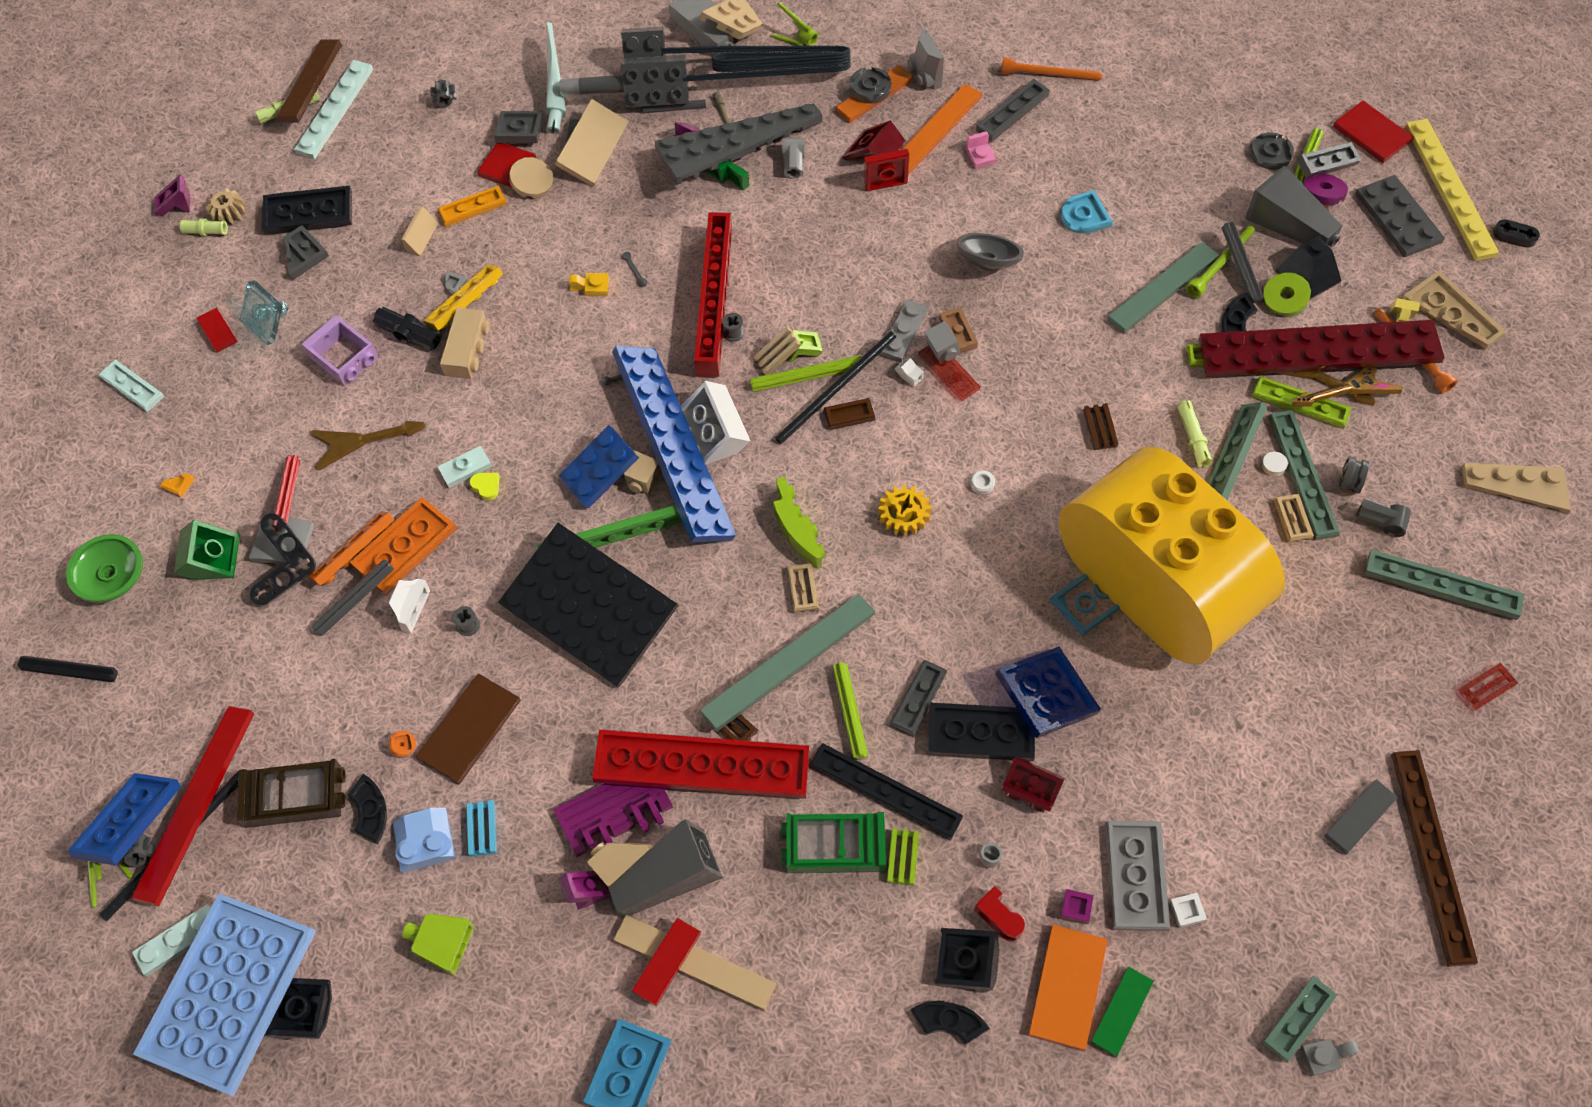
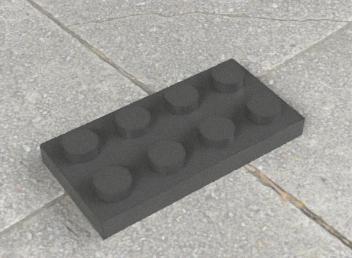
M1396 175L1357 189L1355 193L1404 258L1443 243L1445 237Z

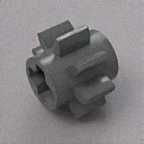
M447 80L436 81L435 87H430L432 102H436L439 106L447 107L452 104V99H457L455 85L450 84Z
M142 834L124 855L122 863H126L131 867H139L144 863L148 864L150 856H153L155 852V845L150 844L151 837Z

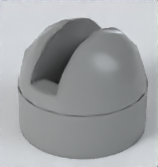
M993 843L985 844L979 854L981 863L989 868L997 866L1002 858L1001 848Z

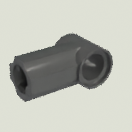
M1364 498L1357 513V520L1381 527L1386 534L1390 532L1395 534V537H1402L1406 534L1411 510L1404 505L1394 504L1389 507Z

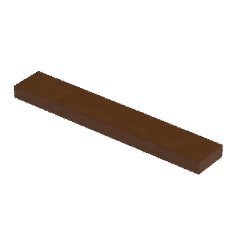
M321 39L277 115L279 122H300L342 46L339 39Z

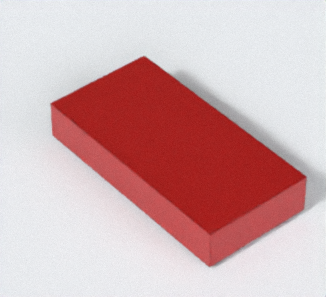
M217 307L196 318L217 353L238 342Z

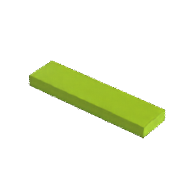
M1259 376L1252 398L1287 410H1293L1295 413L1342 429L1345 428L1352 407L1330 399L1314 402L1310 407L1292 406L1293 400L1306 391Z

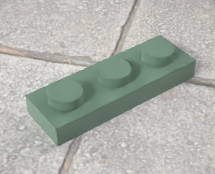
M1315 976L1311 977L1262 1044L1285 1063L1289 1062L1337 997V994Z

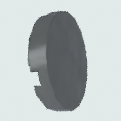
M871 67V69L867 70L866 68H861L854 72L850 78V92L856 100L863 103L873 104L881 102L891 93V78L884 70L877 67Z
M1267 132L1258 135L1251 142L1249 154L1257 165L1275 170L1290 163L1294 155V147L1289 139L1285 140L1282 138V135Z

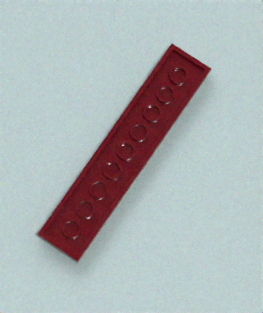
M1434 320L1203 333L1199 335L1198 339L1206 377L1442 363L1445 358Z

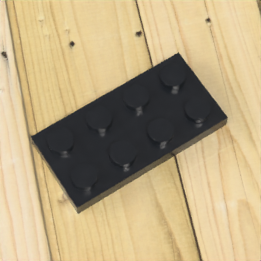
M350 185L263 195L261 229L264 235L292 232L301 225L306 230L352 225V189Z
M930 702L928 755L1013 760L1015 756H1018L1026 761H1034L1035 708Z

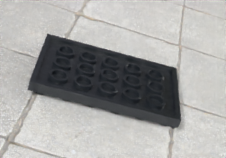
M560 523L555 525L498 601L505 609L618 688L679 606L669 597Z

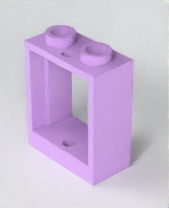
M337 315L302 343L307 356L344 386L350 381L355 380L361 371L367 366H371L375 359L378 358L373 344ZM342 337H345L361 349V351L338 370L321 355Z

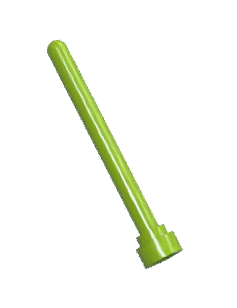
M1248 226L1239 235L1242 244L1255 232L1253 226ZM1229 247L1200 278H1194L1186 285L1185 290L1189 295L1198 299L1204 294L1209 280L1232 257Z

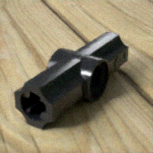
M385 307L378 308L374 313L373 323L375 326L393 333L400 341H407L406 344L413 342L430 351L436 349L440 344L441 333L423 325L412 314L406 313L403 316Z

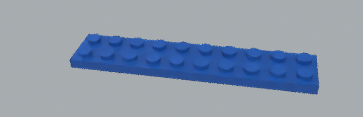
M615 346L612 351L691 542L733 540L736 533L656 349Z

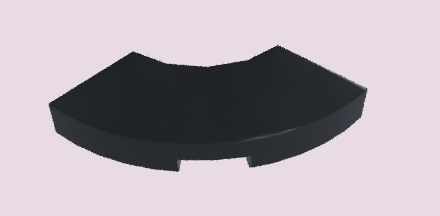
M1247 293L1236 297L1227 306L1221 321V332L1247 331L1246 321L1257 312V308Z
M362 774L348 795L355 802L358 809V822L354 831L378 845L387 823V806L378 786L368 776Z
M930 1001L917 1005L910 1010L925 1035L934 1032H949L967 1045L990 1030L989 1026L978 1014L963 1005L945 1001Z

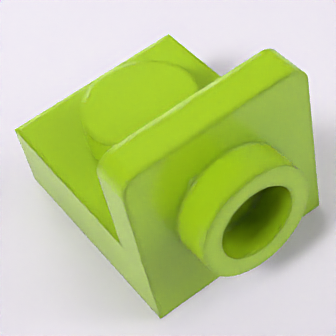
M792 331L801 346L787 358L789 362H794L798 355L819 356L823 350L817 332Z

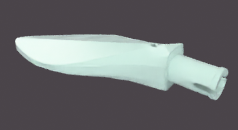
M547 22L548 80L546 114L549 115L546 131L552 134V128L554 127V134H559L561 118H565L566 108L564 96L560 93L559 80L561 76L552 23Z

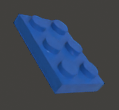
M608 425L560 473L559 477L583 506L589 509L639 459V456L616 430Z

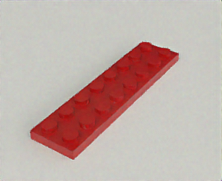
M599 729L592 780L593 783L806 799L809 745Z

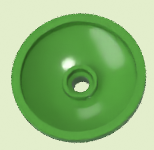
M108 534L95 537L81 545L70 558L66 570L67 583L70 589L85 601L102 603L115 600L127 593L138 581L143 569V557L136 544L124 536Z

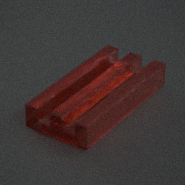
M1499 663L1462 686L1458 691L1466 696L1465 699L1471 702L1473 708L1477 711L1515 687L1518 682ZM1498 671L1502 674L1476 692L1472 693L1470 691L1471 688ZM1504 680L1509 682L1480 701L1477 699V697Z

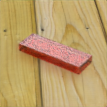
M929 345L919 351L918 355L961 401H964L980 390L981 386L955 359L940 364Z

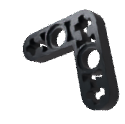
M269 513L262 518L260 523L261 529L286 562L251 588L250 598L258 605H267L310 575L316 567L314 557L287 522L280 515ZM269 519L278 520V529L281 532L286 529L288 532L280 535L275 540L274 537L278 536L274 529L268 530L267 527L270 525ZM291 537L295 541V547L292 551L286 552L283 550L281 543L285 538ZM300 558L303 560L309 559L310 562L307 564L309 568L307 570L301 568L296 571L299 575L297 578L288 569L290 565L293 569L300 565L298 561ZM281 572H286L290 576V581L286 586H280L276 581L277 575ZM269 580L279 590L277 593L274 590H270L266 594V600L262 598L257 599L259 588L266 590L271 586L267 583Z

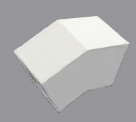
M911 358L903 360L895 368L899 376L913 387L923 379L924 371L916 366Z

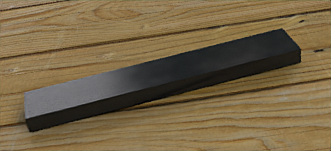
M824 743L820 745L809 764L812 769L950 841L963 819V815Z

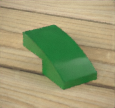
M730 161L719 163L714 170L707 168V172L721 183L729 179L742 190L749 187V173Z

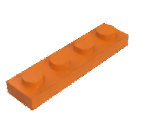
M379 512L314 570L308 578L319 586L329 584L336 577L335 573L341 567L343 569L348 567L350 561L354 559L353 557L359 551L364 550L378 534L380 535L395 519L388 512Z

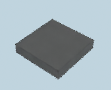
M500 111L494 134L495 143H538L543 122L542 111Z

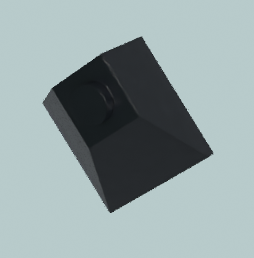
M1319 236L1300 245L1276 270L1279 274L1295 273L1302 276L1309 283L1311 289L1310 299L1341 283L1333 250Z

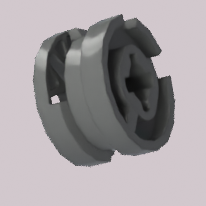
M1348 456L1342 469L1343 473L1342 477H1340L1339 489H1351L1352 493L1359 494L1368 474L1369 461H1357L1355 457Z

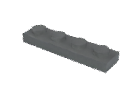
M1031 80L980 121L976 126V131L979 133L987 131L989 134L988 140L994 141L1047 98L1050 90L1037 80Z

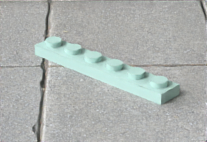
M356 60L352 61L295 147L294 151L297 155L315 160L372 73L373 67L371 64Z

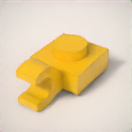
M586 273V278L575 274L569 275L570 291H585V296H608L609 274Z

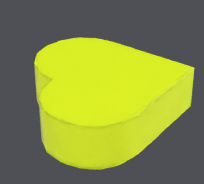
M477 473L471 477L470 485L475 492L480 494L482 499L487 501L493 500L498 495L499 473Z

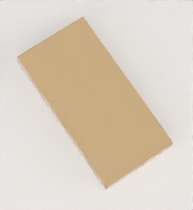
M591 99L555 165L588 185L594 186L629 121Z

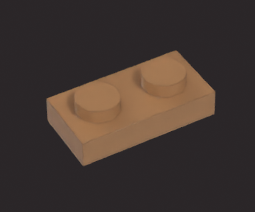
M961 307L939 314L940 322L946 321L956 337L961 353L977 348L978 342Z

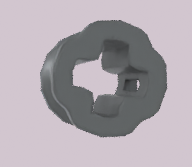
M737 313L725 315L722 320L723 327L725 328V339L730 342L741 340L744 336L742 317Z
M461 606L454 611L453 621L461 635L472 636L479 630L480 623L471 607Z

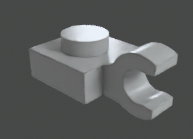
M1331 1038L1301 1047L1312 1076L1341 1069L1340 1059L1359 1053L1355 1041L1334 1047Z

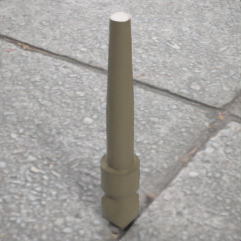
M717 91L713 93L716 106L719 108L724 122L730 123L722 95Z

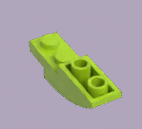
M786 477L777 478L776 487L780 500L773 501L776 520L792 547L807 562L812 563L817 569L821 568L825 552L823 545L817 544L816 537H818L816 524H811L809 516H802L799 505H794L793 499L796 497L793 485H788Z

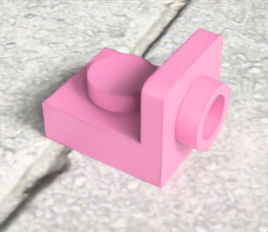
M987 131L967 137L966 152L975 169L996 163V158L988 144L989 134Z

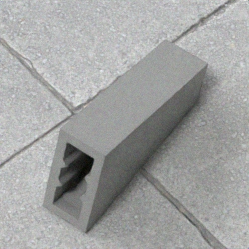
M675 0L669 4L671 20L703 46H734L733 36L717 29L718 23L708 18L705 22L699 19L702 11L715 6L712 0ZM712 52V53L715 55V54L725 53V52Z

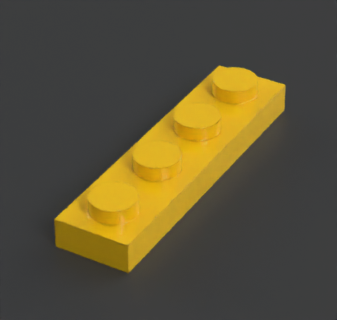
M487 264L427 316L423 322L426 326L437 331L446 328L450 324L449 321L454 318L457 308H466L472 301L478 300L482 296V292L498 282V278L503 275V272L499 267Z

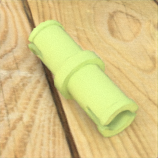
M201 218L199 221L181 220L180 231L182 234L191 233L200 234L201 236H208V234L226 235L228 225L226 221H208L206 218Z

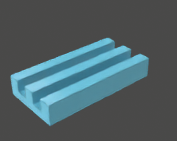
M488 800L487 803H483V801L477 802V804L467 803L468 855L470 857L497 854L494 800ZM484 809H488L489 849H485ZM474 810H478L479 850H475Z

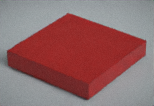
M496 143L477 173L479 177L512 188L510 184L512 165L523 158H536L535 153L505 143Z
M908 148L865 157L864 187L867 192L908 183L910 155Z

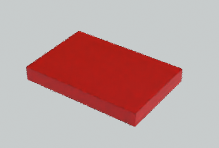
M1364 100L1336 120L1333 125L1335 129L1381 163H1385L1413 139L1411 134Z

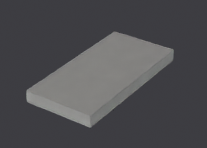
M1106 821L1113 930L1169 931L1170 921L1161 822Z

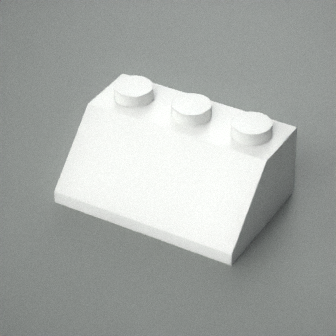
M705 381L681 405V409L706 465L738 454L750 442L726 385Z

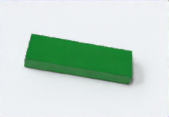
M1128 966L1090 1043L1117 1058L1154 980Z

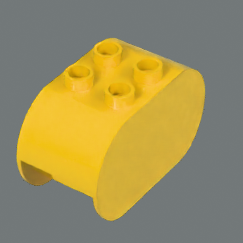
M1152 446L1138 449L1063 507L1060 512L1059 529L1064 546L1083 574L1085 573L1094 585L1097 584V588L1105 595H1108L1115 605L1120 606V610L1161 649L1184 663L1200 664L1205 662L1217 649L1268 606L1276 602L1283 594L1285 588L1283 567L1276 551L1265 535L1186 463L1164 449Z

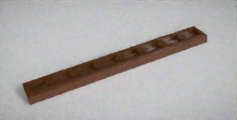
M1420 750L1393 752L1391 756L1447 967L1478 964L1477 956Z

